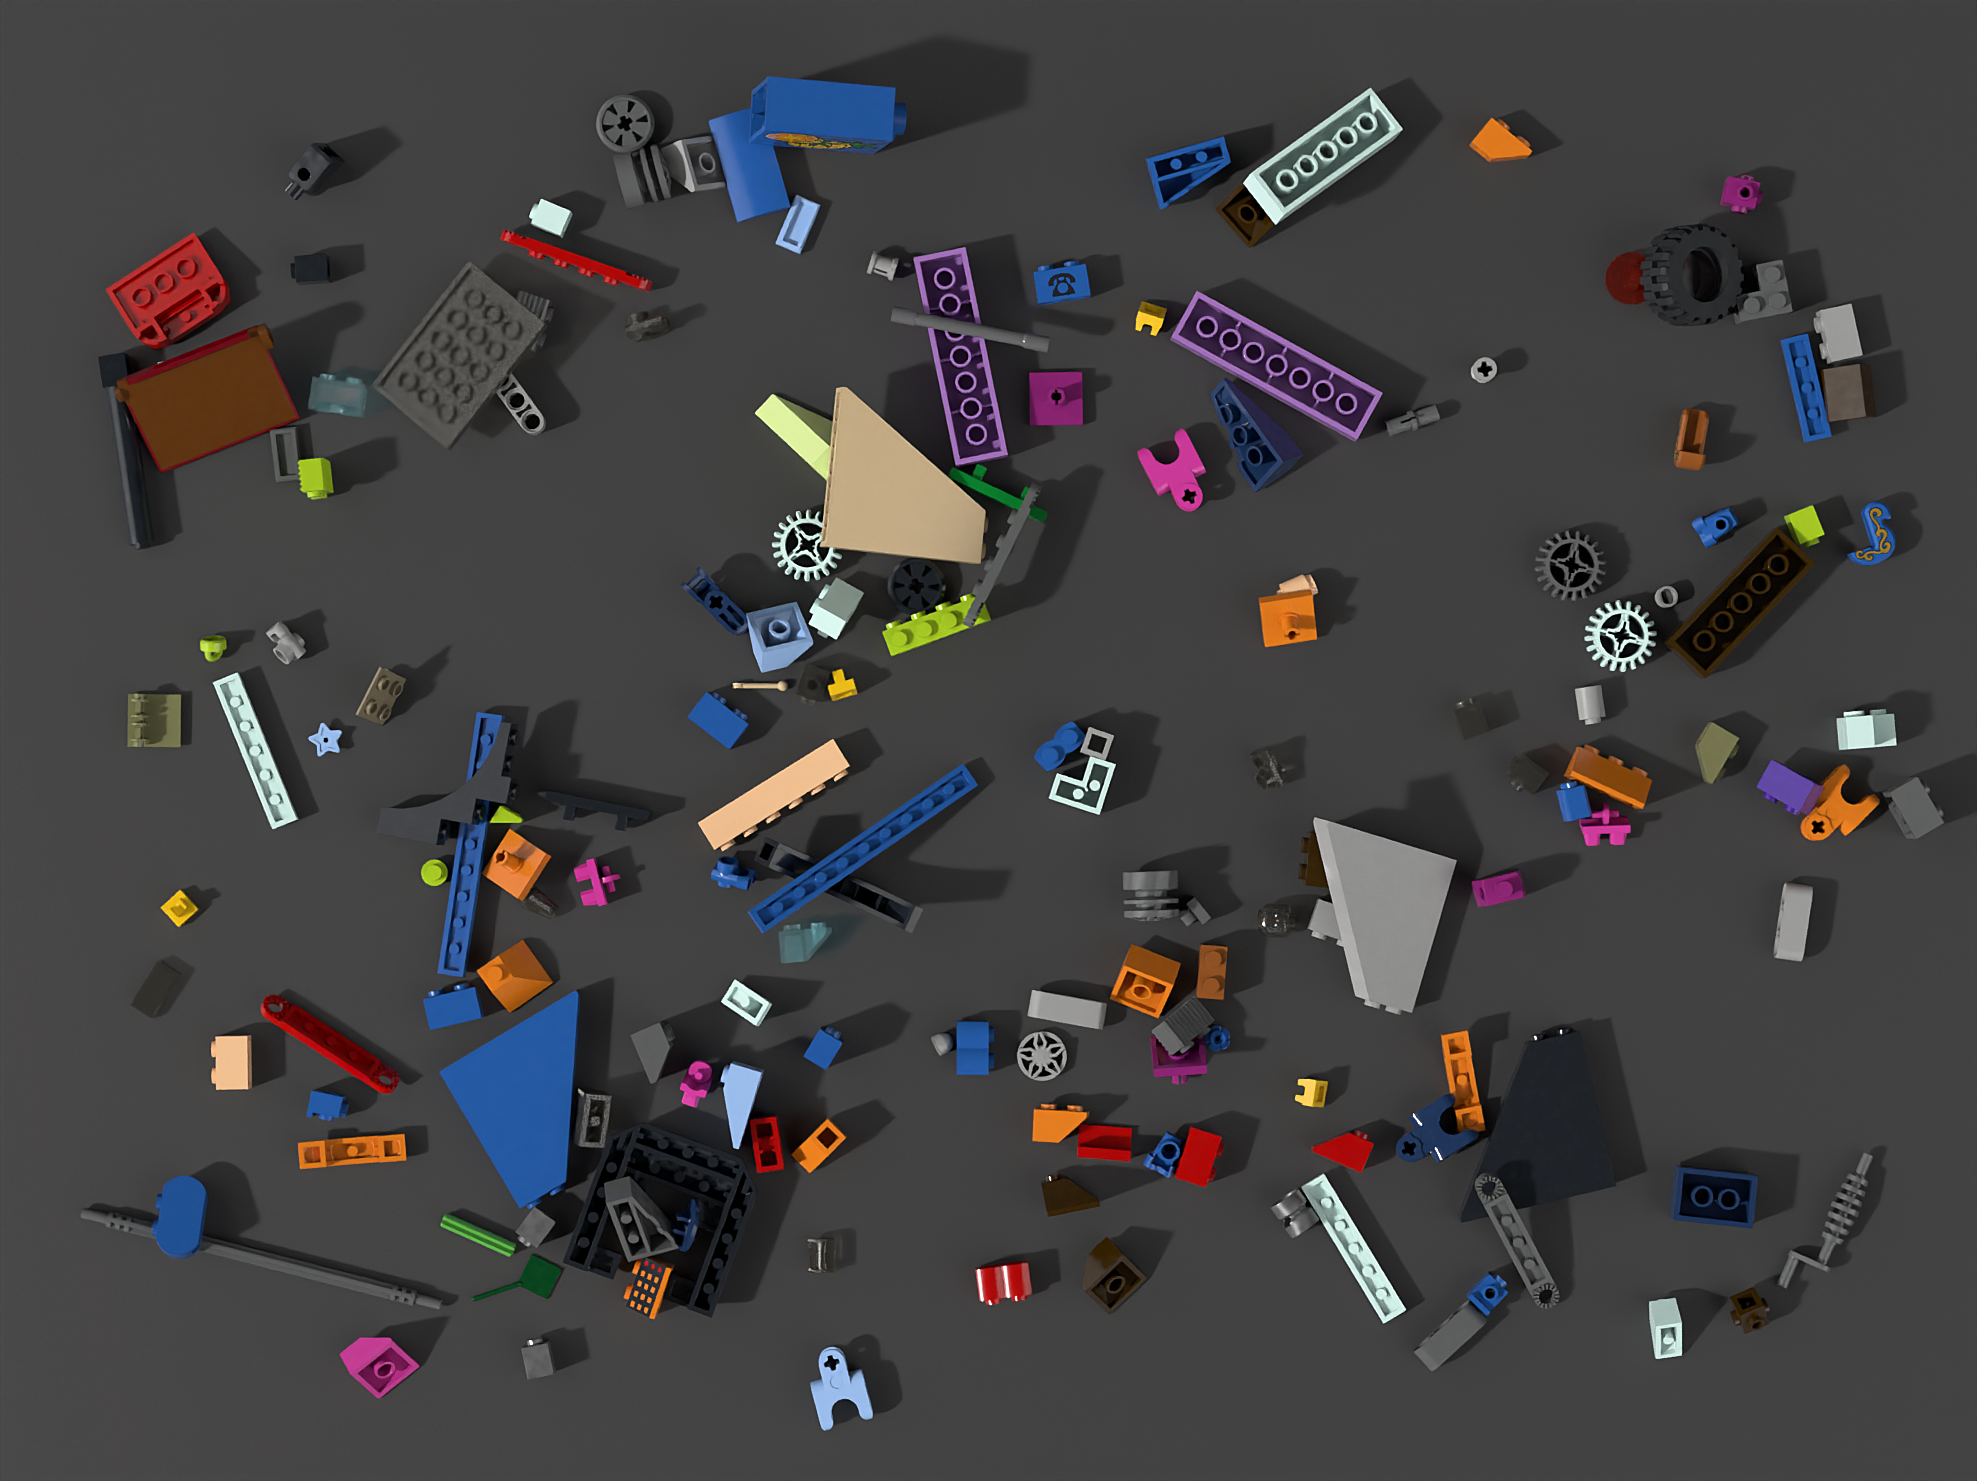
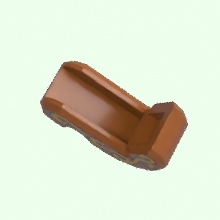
M1685 408L1682 411L1674 451V465L1676 468L1699 471L1703 468L1706 458L1703 450L1709 424V414L1707 411Z

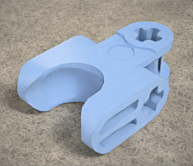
M835 1346L825 1348L819 1357V1369L822 1379L810 1382L821 1428L824 1431L832 1428V1407L835 1402L841 1399L853 1401L857 1405L859 1414L863 1419H872L873 1408L862 1369L849 1372L843 1351ZM829 1355H832L834 1359H839L836 1362V1367H832L830 1363H825L828 1361Z

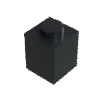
M327 254L294 256L295 263H291L290 269L291 277L296 279V283L299 285L331 283L330 257Z

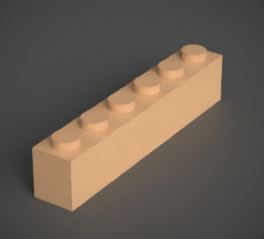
M834 739L701 820L698 824L714 850L720 847L724 851L736 843L734 838L740 834L747 837L757 831L756 825L761 821L766 820L768 824L781 816L779 810L788 806L789 809H792L802 803L801 797L806 793L810 792L813 796L826 788L824 782L833 778L834 781H837L847 775L846 769L850 765Z

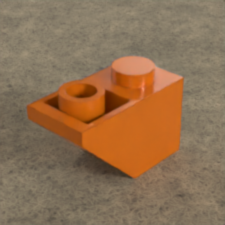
M1493 118L1488 121L1469 145L1488 162L1526 159L1532 152L1529 148L1530 143L1519 135L1515 137L1509 132L1510 127L1500 119L1495 121Z
M1042 1103L1041 1108L1034 1109L1032 1141L1061 1142L1089 1117L1090 1111H1083V1106L1067 1105V1110L1057 1109V1104Z
M828 1117L791 1155L811 1173L838 1147L847 1135Z

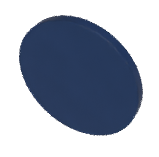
M691 1199L688 1202L684 1213H676L677 1220L681 1221L680 1226H671L673 1232L678 1234L679 1250L682 1252H686L690 1248L698 1226L700 1208L698 1200Z

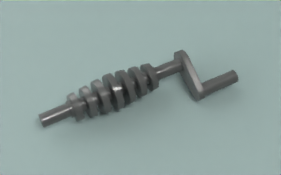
M1863 1153L1855 1173L1853 1172V1175L1849 1173L1846 1177L1851 1180L1850 1185L1844 1182L1841 1185L1842 1188L1847 1190L1846 1194L1837 1192L1835 1195L1843 1201L1841 1204L1832 1201L1830 1205L1839 1210L1837 1214L1831 1211L1828 1212L1827 1216L1833 1218L1834 1222L1833 1224L1825 1222L1824 1226L1830 1228L1829 1233L1822 1232L1825 1242L1817 1261L1790 1250L1789 1258L1777 1285L1787 1289L1799 1260L1828 1273L1830 1272L1831 1268L1826 1265L1837 1243L1841 1245L1844 1241L1838 1237L1840 1233L1847 1236L1849 1232L1843 1229L1844 1224L1849 1226L1854 1224V1221L1847 1219L1848 1214L1855 1217L1859 1215V1212L1851 1209L1853 1204L1858 1207L1862 1206V1202L1855 1198L1857 1195L1865 1196V1192L1860 1190L1861 1185L1866 1187L1868 1185L1865 1175L1873 1156Z

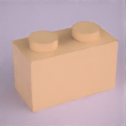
M251 1035L216 1036V1041H212L211 1044L212 1057H216V1068H212L211 1074L212 1083L216 1084V1090L252 1088Z

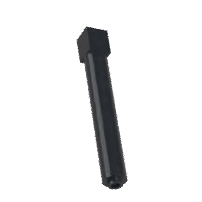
M118 353L98 356L102 387L106 393L128 545L134 546V550L150 548V543L155 542L138 426L126 401L120 403L114 392V388L118 387L117 380L132 374L129 355Z

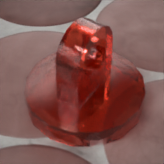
M1627 252L1617 256L1608 265L1605 272V286L1615 301L1624 305H1637L1646 301L1642 293L1645 291L1644 285L1640 284V277H1643V270H1640L1641 262L1646 259L1644 255L1636 252Z

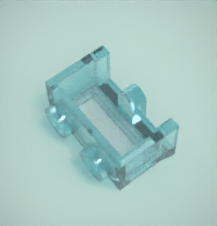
M320 374V378H312L308 409L364 418L368 386L362 384V379L347 377L346 382L337 381L335 375Z

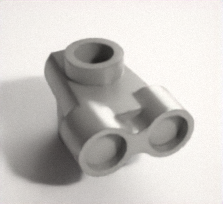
M279 621L266 632L268 637L278 644L273 651L283 663L289 664L292 660L296 661L306 652L303 647L305 645L304 640L296 633L291 634L282 621Z

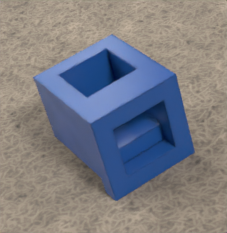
M318 1089L312 1090L306 1117L312 1118L318 1113L319 1119L334 1121L335 1117L346 1118L349 1103L345 1102L346 1095Z
M1487 1272L1468 1291L1466 1296L1487 1316L1508 1294L1504 1289L1508 1284L1497 1274L1492 1277ZM1488 1288L1494 1289V1296L1491 1298L1485 1296V1291Z

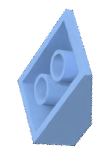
M733 1061L730 1066H725L720 1082L725 1083L723 1090L733 1148L739 1149L743 1142L764 1070L737 1061Z

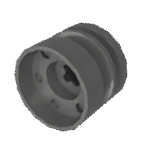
M657 144L650 146L653 158H647L644 148H640L641 161L635 162L630 151L613 156L628 210L644 206V193L646 192L650 193L654 202H659L657 189H662L665 200L671 198V178L665 157L659 151Z
M1178 871L1123 872V890L1135 892V897L1125 899L1124 904L1136 905V910H1125L1124 917L1139 921H1159L1179 916V909H1167V903H1179V899L1167 896L1166 892L1178 888Z

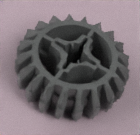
M1566 530L1564 531V539H1562L1559 533H1555L1556 543L1550 538L1546 539L1545 542L1550 548L1547 549L1541 546L1539 551L1545 554V556L1535 557V561L1543 563V566L1535 567V572L1543 571L1544 573L1543 576L1537 578L1538 582L1547 580L1548 583L1543 586V590L1546 591L1552 586L1554 588L1551 592L1552 597H1556L1559 591L1562 592L1561 601L1567 599L1568 593L1570 594L1571 601H1577L1578 592L1582 599L1587 598L1585 589L1590 593H1595L1596 589L1592 583L1596 585L1602 584V580L1596 576L1606 575L1605 570L1599 569V565L1607 564L1606 560L1598 561L1597 556L1604 554V551L1599 550L1595 552L1593 550L1599 543L1594 541L1589 545L1587 542L1590 539V535L1588 534L1580 540V531H1575L1574 537L1571 538L1570 531ZM1571 544L1570 550L1564 559L1551 558L1558 547ZM1579 547L1588 554L1591 566L1580 561ZM1572 558L1573 564L1580 568L1573 569L1572 573L1569 574L1568 567L1559 563H1567ZM1550 566L1558 568L1562 572V585L1553 578ZM1576 573L1590 574L1586 582L1581 586L1570 588L1571 581H1573Z

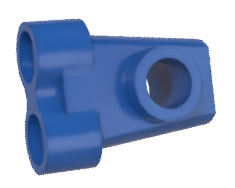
M1730 507L1719 509L1715 514L1706 518L1702 515L1692 521L1695 531L1699 534L1706 548L1718 543L1719 537L1739 524L1737 517ZM1718 520H1724L1726 526L1720 525Z
M723 856L718 858V863L712 869L711 880L718 881V885L723 888L736 886L739 889L749 890L750 885L755 882L757 871L748 868H738V859Z
M1167 1131L1154 1152L1148 1153L1143 1164L1171 1178L1177 1168L1175 1161L1179 1157L1184 1139ZM1172 1144L1174 1145V1148L1168 1150L1164 1147V1145Z

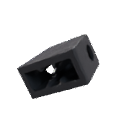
M312 143L289 171L288 175L293 179V182L285 191L295 200H298L305 191H318L343 164L344 160L326 143Z

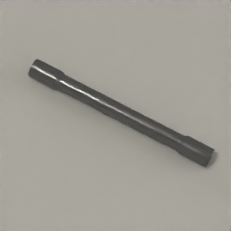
M897 306L893 307L891 322L928 327L1018 345L1026 349L1046 353L1049 346L1050 337L1021 333L945 318Z

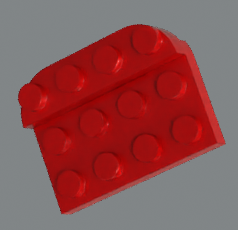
M194 232L105 289L134 336L154 350L174 344L223 311L231 299L226 279L222 276Z

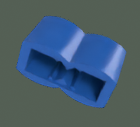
M1069 722L1057 731L1053 740L1044 743L1037 750L1034 759L1046 772L1051 771L1062 763L1066 753L1074 751L1082 744L1085 734L1074 722Z
M1579 781L1560 784L1561 789L1556 790L1563 822L1593 816L1585 784L1580 785Z
M957 1020V1075H989V1069H994V1053H989V1042H994V1027H989V1021Z

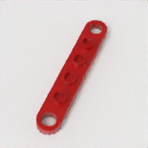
M503 230L500 240L529 250L528 255L543 260L544 256L554 259V265L568 269L569 265L579 268L578 273L593 278L594 274L603 276V282L618 287L620 282L649 292L653 283L642 277L639 279V276L529 237L519 234L515 236L514 232Z
M275 994L265 997L260 1010L266 1019L378 1092L389 1094L396 1089L400 1081L398 1073L394 1069L392 1070L391 1067L384 1065L380 1059L297 1005L290 1004L287 1000H284V997L281 998L280 995L276 996ZM269 1004L277 1005L281 1011L272 1012V1009L268 1006ZM380 1076L389 1078L391 1081L390 1085L389 1083L387 1085L386 1083L383 1084V1081L379 1079Z

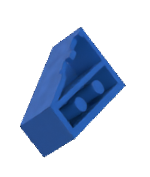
M1224 136L1145 158L1158 207L1161 210L1231 162Z

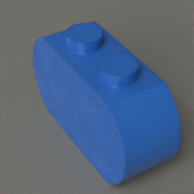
M178 1176L169 1180L163 1186V1193L158 1194L156 1209L160 1210L159 1219L153 1222L152 1235L156 1236L160 1249L167 1256L175 1259L189 1258L201 1248L208 1195L204 1186L197 1179L190 1176Z

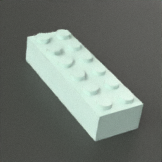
M1369 88L1254 170L1243 184L1276 225L1392 142L1403 129L1374 91Z

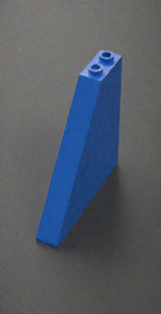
M578 989L439 1071L519 1208L525 1205L528 1209L542 1202L540 1198L547 1192L551 1196L565 1188L563 1183L568 1180L581 997Z

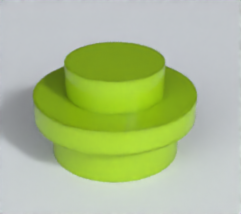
M429 860L423 865L421 876L428 885L438 886L447 879L448 869L440 860Z

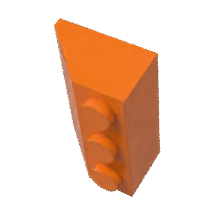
M1585 744L1584 748H1576L1564 774L1565 777L1579 781L1580 784H1585V786L1634 809H1643L1652 780L1646 777L1647 772L1633 767L1631 771L1622 766L1623 761L1610 755L1608 759L1598 755L1600 752L1598 749Z

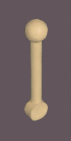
M780 681L779 683H732V688H778L780 691H785L788 688V684L785 681Z

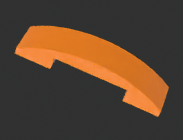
M1464 1029L1441 1034L1449 1090L1456 1098L1453 1109L1458 1132L1461 1133L1467 1129H1473L1477 1132L1485 1130V1124L1478 1097L1468 1030Z
M405 1134L298 1142L300 1169L407 1160Z

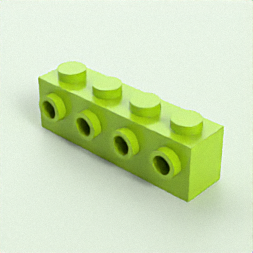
M970 593L960 597L961 602L955 605H951L949 601L935 606L936 612L928 615L926 611L911 615L912 621L904 624L901 623V620L887 624V630L882 631L891 657L970 629V627L962 623L976 595ZM985 604L979 616L976 615L977 620L973 627L991 621Z

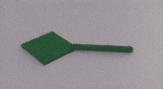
M531 1254L518 1282L474 1296L471 1300L475 1302L519 1286L547 1299L562 1269Z

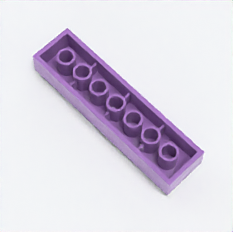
M966 248L914 257L924 313L981 324ZM928 328L956 468L1008 457L984 339Z
M1196 291L1170 339L1174 343L1354 442L1358 439L1383 394Z

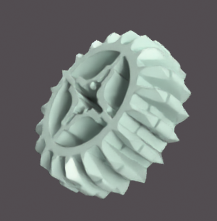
M811 510L806 511V518H802L801 512L797 511L796 516L798 520L793 521L790 515L786 518L790 525L787 527L783 523L779 524L784 533H774V536L780 538L781 542H773L772 546L780 548L781 551L775 552L773 555L775 558L783 556L784 559L778 563V566L783 567L788 564L789 567L785 571L787 575L793 569L796 570L794 575L796 580H799L801 573H805L804 578L807 582L810 580V573H814L815 579L820 580L818 571L822 570L828 576L830 573L826 566L830 565L836 569L837 565L832 559L833 557L842 559V555L835 553V548H830L827 557L823 561L818 554L822 532L808 536L800 528L804 524H813L822 528L823 522L820 521L822 513L818 511L814 519L811 518ZM793 531L798 538V546L790 554H787L786 542L788 536ZM800 534L809 542L815 541V546H813L815 549L813 551L816 557L811 552L809 553L808 550L800 551L801 546H804ZM807 555L813 559L817 566L801 567L792 561Z
M1617 600L1614 604L1615 609L1612 608L1610 603L1605 604L1606 613L1601 608L1596 609V613L1600 617L1599 619L1590 616L1589 620L1595 626L1585 627L1586 631L1593 633L1592 636L1584 637V640H1593L1594 645L1588 646L1586 649L1587 651L1596 649L1597 653L1592 656V659L1597 660L1602 657L1601 667H1605L1609 661L1611 662L1610 671H1615L1617 664H1619L1620 671L1625 672L1626 663H1628L1631 670L1636 669L1635 659L1640 664L1645 663L1644 658L1641 656L1642 653L1646 656H1651L1652 652L1646 649V646L1654 647L1656 642L1648 640V637L1656 636L1657 633L1656 631L1648 632L1647 627L1653 626L1654 621L1644 622L1649 613L1644 612L1639 616L1638 613L1641 606L1636 605L1633 611H1631L1630 601L1625 603L1623 609L1621 601ZM1621 614V618L1614 629L1602 628L1603 623L1610 616ZM1629 617L1639 626L1641 637L1631 633L1629 630ZM1622 628L1624 630L1623 634L1626 633V637L1632 639L1621 640L1619 644L1616 641L1618 638L1615 639L1612 633L1620 632ZM1600 635L1611 641L1612 655L1608 654L1602 647ZM1627 643L1639 645L1638 649L1631 656L1619 658Z

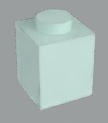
M541 199L539 204H534L529 218L532 219L531 224L534 227L563 238L573 214L565 208Z

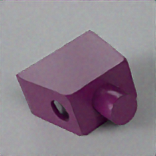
M1520 870L1471 881L1477 907L1491 906L1526 896Z

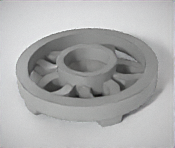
M1038 1031L1029 1034L1020 1043L1017 1060L1021 1070L1029 1078L1046 1081L1055 1078L1061 1073L1066 1064L1067 1053L1060 1038L1050 1032ZM1038 1036L1041 1037L1043 1045H1037ZM1045 1036L1053 1038L1057 1043L1050 1044L1047 1047ZM1034 1037L1033 1045L1035 1048L1024 1047L1027 1041ZM1061 1047L1056 1053L1052 1054L1051 1048ZM1031 1051V1057L1022 1054V1052ZM1062 1053V1062L1059 1067L1057 1061L1052 1059V1057H1057ZM1022 1058L1027 1061L1032 1060L1028 1071L1022 1063ZM1050 1062L1054 1064L1057 1069L1056 1071L1048 1068ZM1036 1064L1039 1066V1069L1032 1074L1033 1066ZM1043 1067L1051 1073L1048 1076H1038L1042 1072Z

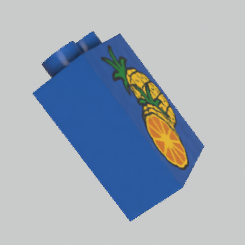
M768 76L752 90L749 144L875 154L893 142L895 135L904 134L907 108L905 103L895 102V88Z

